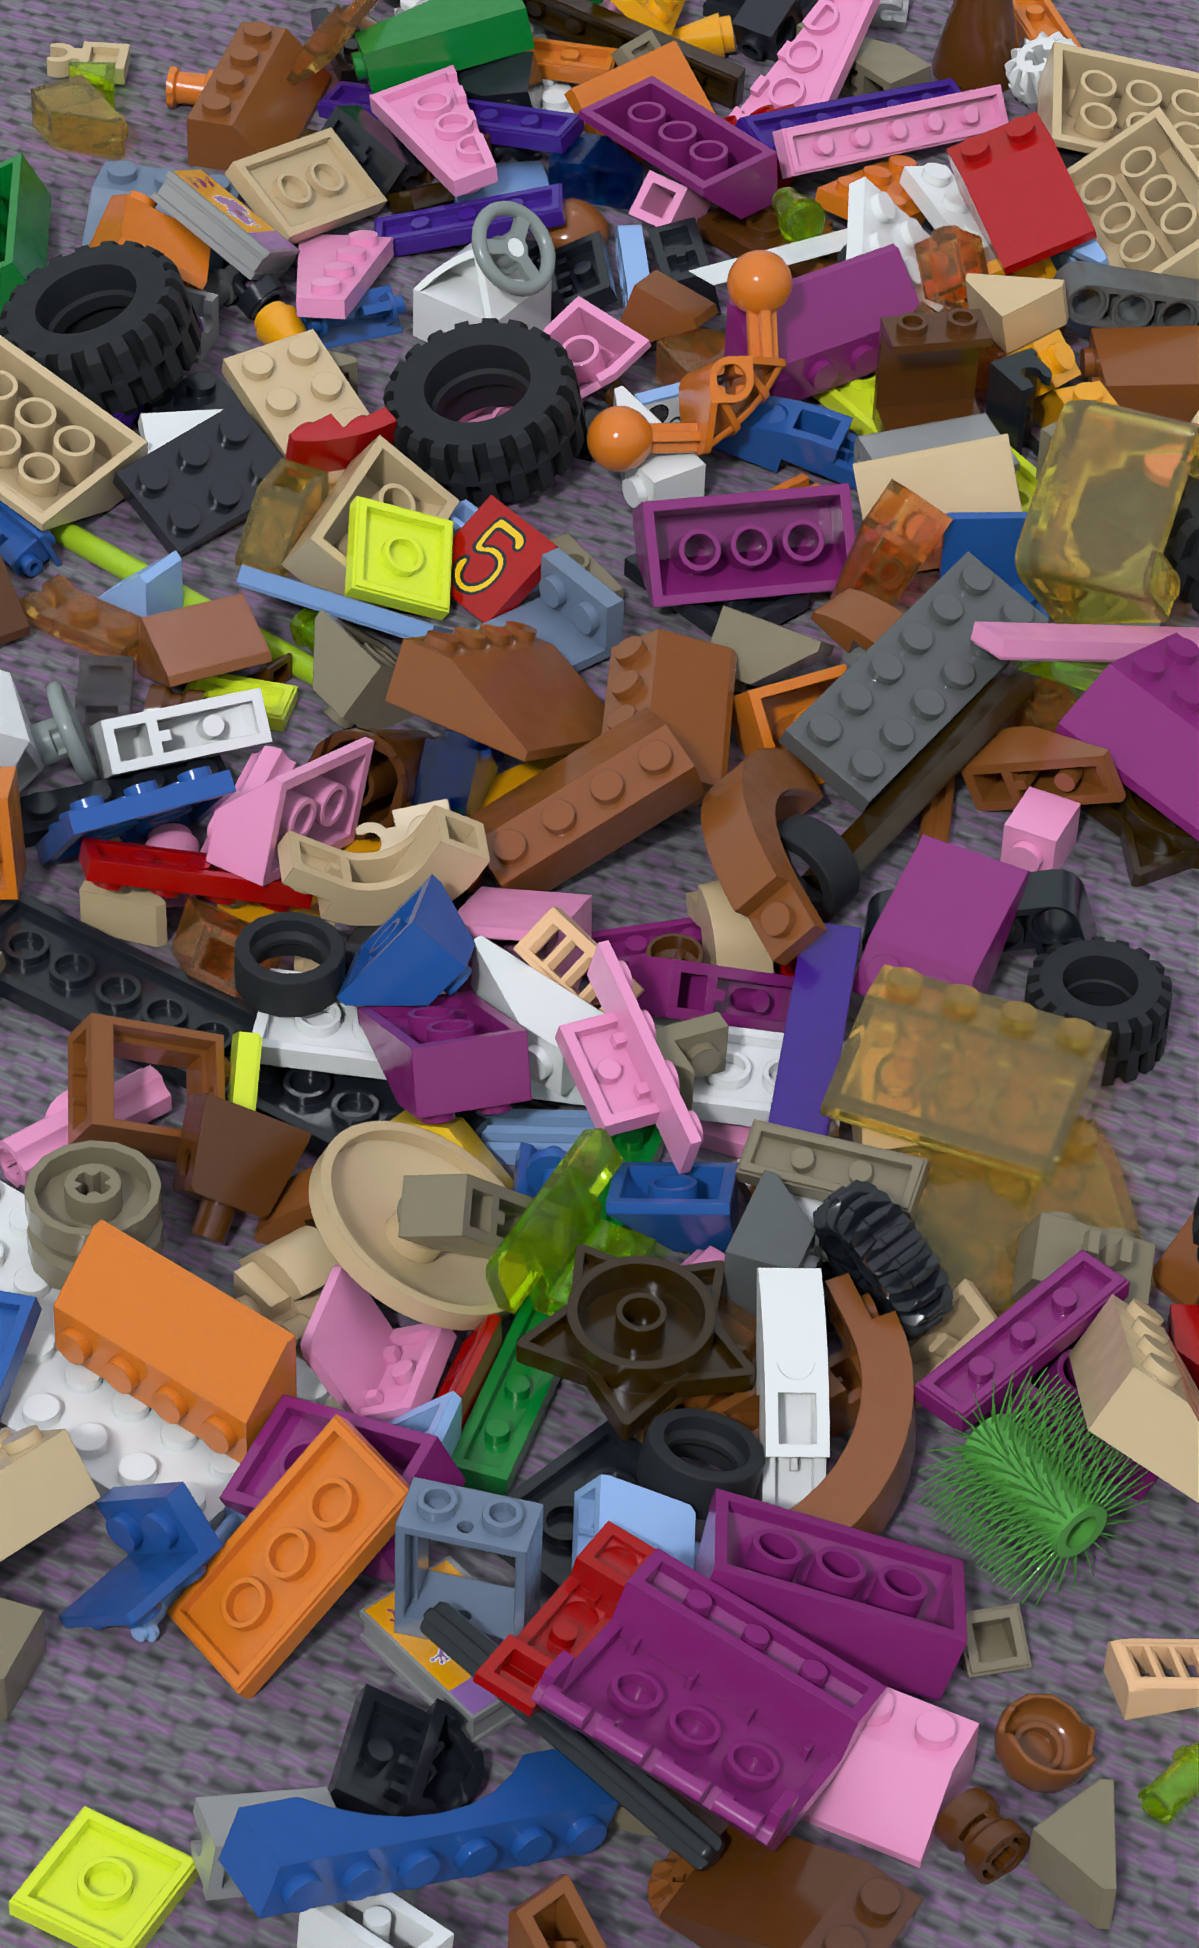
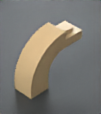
M435 804L409 837L397 845L381 851L369 853L344 851L288 830L277 844L282 884L290 886L299 893L317 896L320 918L356 926L382 925L432 874L441 881L451 901H453L472 885L490 862L484 824Z

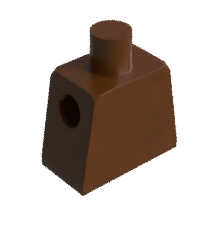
M209 1093L189 1094L172 1185L173 1191L201 1202L190 1235L224 1246L235 1215L247 1219L265 1220L275 1206L309 1143L312 1133Z

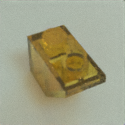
M82 74L31 88L33 127L52 149L112 160L125 158L124 140L128 139L129 133L124 116L120 112H116L105 100L103 93L99 89L96 90Z
M281 458L257 487L235 555V565L241 567L243 564L281 576H285L288 573V570L281 564L329 495L327 471Z

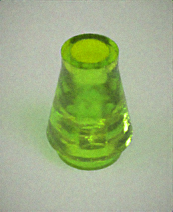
M791 187L781 188L774 194L772 206L776 211L780 232L786 240L794 243L821 235L825 224V212L817 201L798 193Z

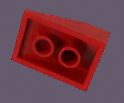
M1037 111L1023 117L1014 118L1002 126L978 136L969 137L963 142L946 149L959 193L1005 275L1097 238L1095 228L1053 138Z

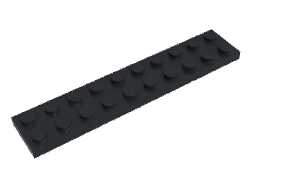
M20 892L18 900H5L0 904V951L3 952L6 966L0 974V997L70 1032L90 1013L221 1034L224 1035V1058H228L229 1062L232 1035L237 1032L252 1033L258 1010L245 1003L242 999ZM129 1060L143 1068L151 1065L163 1078L187 1089L186 1069ZM260 1064L256 1112L311 1132L309 1143L305 1149L319 1156L343 1130L363 1122L390 1121L405 1110L398 1104L387 1080ZM228 1085L225 1089V1100L227 1099ZM470 1110L456 1112L455 1117H463L481 1139V1133L487 1128V1119Z

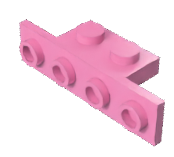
M609 940L597 943L587 976L605 1014L560 1025L555 1040L600 1139L656 1124L678 1174L690 1172L700 1145L703 1143V1130L700 1120L693 1110L688 1111L679 1092V1078L675 1066L670 1060H664L656 1043V1029L653 1019L647 1010L640 1009L633 994V980L627 964L623 960L618 961Z

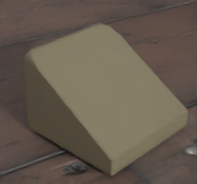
M1019 1603L966 1611L968 1642L960 1659L968 1679L1032 1668Z

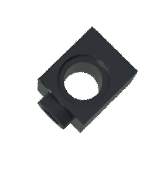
M746 0L732 21L738 49L751 59L760 60L764 58L776 63L778 61L777 53L787 40L792 42L795 39L797 24L802 23L804 19L799 0Z

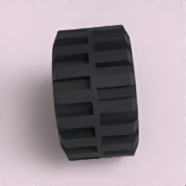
M1092 936V940H1083L1078 937L1068 939L1067 945L1056 943L1048 947L1047 954H1039L1034 959L1033 968H1029L1021 1025V1036L1024 1037L1026 1051L1030 1054L1035 1053L1034 1061L1042 1068L1052 1065L1053 1075L1065 1079L1068 1074L1076 1076V1083L1088 1085L1089 1079L1099 1080L1101 1086H1110L1114 1084V1078L1119 1077L1124 1083L1136 1080L1137 1070L1142 1074H1147L1154 1068V1061H1160L1166 1044L1173 994L1171 993L1172 982L1170 976L1164 975V966L1159 961L1149 960L1150 953L1142 948H1130L1128 942L1118 939L1116 942L1105 941V937Z

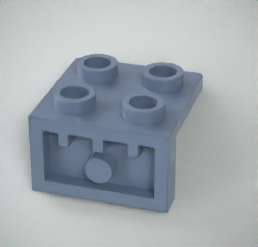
M556 548L541 555L540 597L483 623L502 627L505 626L507 621H515L535 628L537 630L536 637L553 644L578 672L610 657L611 647L623 641L624 600L560 548ZM480 625L476 626L475 630L479 629Z

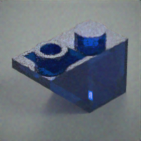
M582 133L564 154L551 153L548 166L549 185L562 184L566 199L577 198L592 205L630 210L644 182V168L608 136Z
M445 729L442 736L426 738L412 804L418 805L449 799L451 811L463 816L474 814L481 809L505 753L451 729Z

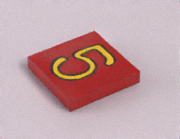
M490 495L453 536L450 598L482 624L517 608L540 582L541 555L558 547L494 496Z

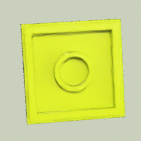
M356 496L349 507L344 596L442 621L449 614L454 521Z
M84 1806L9 1900V1913L78 1948H145L197 1880L199 1874L192 1856Z

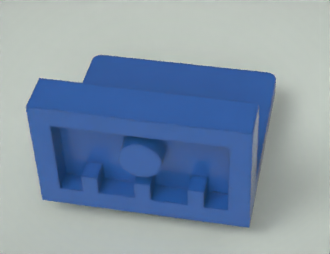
M946 513L943 524L938 580L969 551L1050 620L1044 590L1051 524L1049 513Z
M184 1481L113 1487L95 1502L106 1519V1530L110 1538L116 1545L125 1550L128 1556L58 1617L65 1628L92 1627L93 1630H100L107 1626H127L129 1629H134L146 1624L158 1615L162 1609L159 1602L174 1589L190 1585L205 1573L207 1567L204 1563L220 1550L223 1545Z

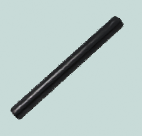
M439 1602L433 1608L429 1607L423 1615L424 1619L420 1625L422 1634L473 1678L475 1672L498 1647L495 1642L447 1602ZM495 1696L695 1870L704 1872L711 1865H715L722 1857L721 1853L725 1847L724 1839L654 1778L637 1767L630 1765L624 1759L579 1731L572 1729L545 1710H541L529 1717Z

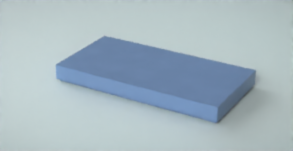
M243 564L236 581L241 587L313 610L320 611L322 609L336 617L401 638L426 636L428 630L444 633L453 632V630Z

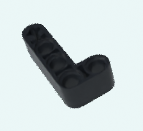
M1064 869L1031 872L1002 952L1035 948L1038 956L1039 954H1047L1048 947L1056 943L1067 945L1068 939L1080 937L1083 940H1092V936L1097 937L1096 924L1081 879L1073 872ZM894 889L878 892L871 897L867 907L862 938L863 951Z

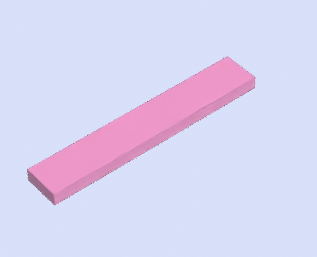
M1001 84L784 128L773 131L772 134L782 178L786 179L964 141L969 137L978 136L1008 123L1009 120Z
M975 621L971 640L974 641V644L1000 660L1114 662L1176 632L1182 637L1193 641L1199 648V627Z

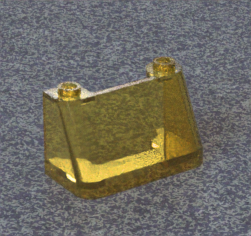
M1095 400L1068 401L1064 405L1015 552V565L1021 581L1056 624L1168 622L1173 603L1180 593V578L1164 556V551L1188 475L1199 479V424Z

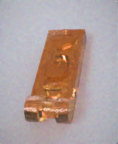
M57 574L43 583L42 591L39 593L32 591L19 599L28 623L46 634L125 668L137 660L142 617L74 589L72 583L65 576Z

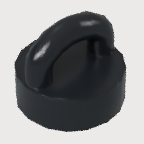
M238 272L232 281V288L239 297L237 306L248 319L254 320L263 307L269 303L280 301L285 294L286 287L273 273L267 274L259 280H249L241 272ZM248 281L255 282L249 288L244 285Z

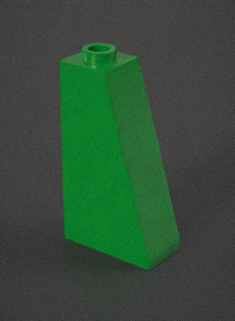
M429 0L355 33L358 51L351 53V59L358 81L366 79L372 94L451 65H454L456 71L533 50L535 46L527 10L522 0Z

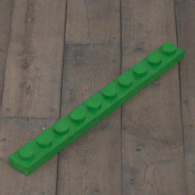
M656 1124L601 1139L599 1137L576 1186L573 1230L568 1242L563 1241L561 1269L550 1271L538 1268L534 1282L523 1299L451 1456L466 1480L463 1486L503 1496L509 1493L560 1381V1377L517 1362V1340L567 1304L572 1287L577 1245L585 1244L616 1257L629 1226L606 1214V1200L616 1163L659 1162L666 1145Z

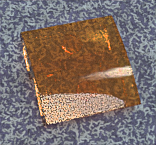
M354 0L346 10L337 5L304 44L286 80L295 85L313 76L329 64L381 0Z

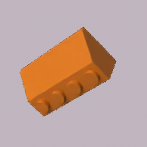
M101 1219L93 1226L53 1305L56 1350L69 1362L75 1365H82L105 1379L119 1393L129 1394L152 1408L166 1422L177 1424L202 1439L216 1453L226 1454L241 1463L282 1395L297 1398L296 1335Z

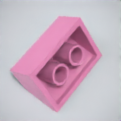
M363 737L277 776L216 809L207 829V836L210 841L206 862L255 884L265 886L281 878L277 844L288 830L338 849L353 843L374 740Z
M887 1687L882 1699L836 1775L800 1820L920 1868L937 1838L934 1832L935 1824L941 1812L954 1798L963 1792L973 1774L979 1723Z

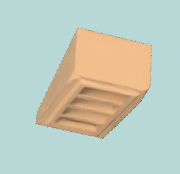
M552 907L518 942L513 950L532 968L595 1007L591 1003L596 997L591 983L582 992L574 985L588 971L597 943L562 909ZM561 930L566 937L545 958L539 951ZM578 946L585 953L562 975L557 970L558 966ZM632 978L633 994L637 999L644 989Z
M1129 1638L1108 1641L1103 1671L1124 1720L1199 1707V1677H1190L1185 1667L1194 1665L1199 1675V1639ZM1171 1669L1174 1677H1166L1163 1670ZM1149 1673L1150 1677H1141L1140 1674Z

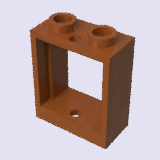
M90 1013L67 1036L68 1144L88 1140L117 1142L140 1151L147 1159L176 1163L182 1129L114 1119V1057L186 1069L187 1100L189 1094L209 1093L225 1099V1089L230 1078V1062L228 1058H224V1035Z

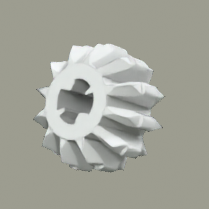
M1042 31L1037 39L1032 41L1024 38V46L1010 50L1012 59L1004 64L1006 77L1009 81L1008 86L1013 96L1017 97L1019 102L1027 104L1031 110L1038 107V81L1053 43L1058 42L1077 46L1073 43L1072 39L1063 37L1060 31L1053 33L1049 37Z

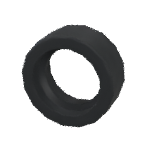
M796 814L777 824L780 840L788 860L822 922L828 923L851 904L859 892L860 872L856 858L845 840L830 825L812 816ZM789 851L801 857L811 867L819 880L822 892L810 886L799 875L791 862Z
M277 912L259 917L245 926L235 941V989L245 1003L259 1012L277 1017H304L321 1012L338 1000L337 995L345 979V941L333 925L317 916L301 912ZM278 956H300L313 960L319 966L302 973H280L268 970L260 965V963Z
M695 1408L672 1409L656 1416L648 1427L636 1465L637 1478L643 1488L690 1504L696 1512V1519L706 1521L716 1488L754 1499L765 1465L763 1446L755 1435L736 1420L714 1411ZM679 1457L699 1459L716 1466L722 1471L701 1469L684 1462Z

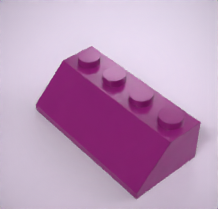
M650 76L579 110L581 120L740 219L751 216L778 201L777 152L654 76Z
M890 244L792 279L791 294L783 307L776 311L779 358L786 359V368L781 369L770 388V396L801 400L876 372L881 317L900 316L908 312L924 314L898 247ZM730 300L727 303L724 357L748 356L746 313Z
M849 483L645 501L632 510L637 562L652 608L861 588Z
M716 1488L711 1500L696 1559L695 1571L881 1684L907 1695L916 1694L940 1701L968 1642L964 1560Z

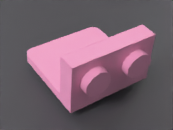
M335 1265L331 1269L301 1339V1351L306 1364L313 1369L330 1396L346 1412L389 1422L414 1408L432 1401L457 1336L453 1330L434 1327L425 1323L393 1329L371 1295L353 1280L340 1265Z

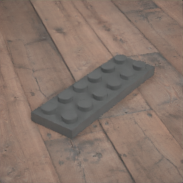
M968 551L784 731L778 742L863 813L967 704L1013 661L1000 660L974 644V641L971 640L974 622L1048 623L1049 619Z

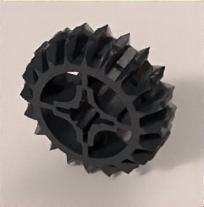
M856 1179L846 1187L841 1186L823 1200V1204L813 1212V1224L816 1229V1235L819 1238V1247L826 1253L828 1264L834 1268L838 1276L849 1273L859 1295L870 1294L879 1316L896 1311L907 1341H911L920 1334L925 1335L942 1322L943 1317L953 1309V1291L948 1284L947 1273L939 1264V1257L933 1253L927 1243L928 1239L921 1235L915 1226V1222L910 1221L903 1213L901 1206L894 1204L886 1192L878 1190L875 1185L869 1182H862Z

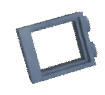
M413 1477L395 1525L394 1632L429 1640L420 1630V1625L424 1619L423 1615L429 1607L433 1608L439 1602H447L464 1617L469 1618L472 1624L498 1646L509 1634L516 1637L540 1610L544 1504ZM429 1539L516 1557L515 1588L428 1570Z

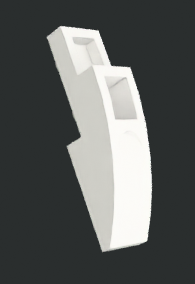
M757 1268L756 1395L760 1396L759 1442L763 1446L765 1465L759 1481V1501L790 1509L799 1503L826 1477V1458L830 1457L828 1351L821 1268Z

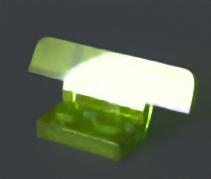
M602 1128L585 1129L489 1259L486 1266V1280L498 1308L515 1314L528 1294H530L535 1310L549 1316L566 1305L572 1287L576 1247L579 1244L588 1245L617 1258L625 1256L655 1257V1239L601 1219L602 1205L598 1200V1196L624 1161L606 1130Z

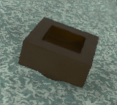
M441 182L387 194L391 213L411 212L437 207L439 203L455 200L454 195Z

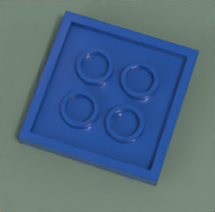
M210 766L199 767L179 774L177 776L178 782L166 787L158 788L156 780H152L124 789L125 796L105 803L103 795H94L75 801L69 805L70 811L58 816L60 821L47 827L49 832L35 845L40 863L43 866L79 856L83 837L108 840L119 836L122 842L128 843L147 838L154 828L163 824L178 823L186 827L199 824L236 792L230 769L212 774Z

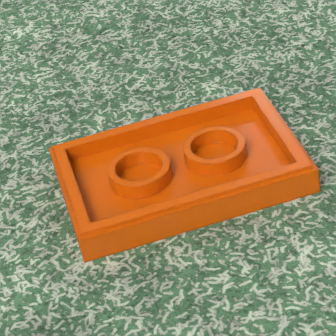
M676 40L577 85L564 94L573 112L579 114V110L650 76H654L716 114ZM584 122V132L609 176H613L644 161L640 156Z

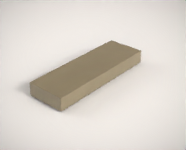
M754 1119L735 1173L738 1182L757 1186L764 1170L777 1173L791 1194L819 1201L825 1200L827 1196L841 1186L846 1187L856 1179L862 1182L866 1181L875 1185L878 1190L886 1192L890 1200L894 1204L900 1205L903 1213L910 1221H913L931 1168L929 1160Z

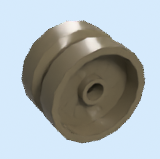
M88 1140L64 1145L43 1156L28 1173L24 1190L25 1213L28 1220V1254L34 1272L49 1286L61 1291L93 1226L101 1219L162 1255L164 1247L163 1222L160 1216L162 1210V1183L155 1165L140 1151L117 1142Z

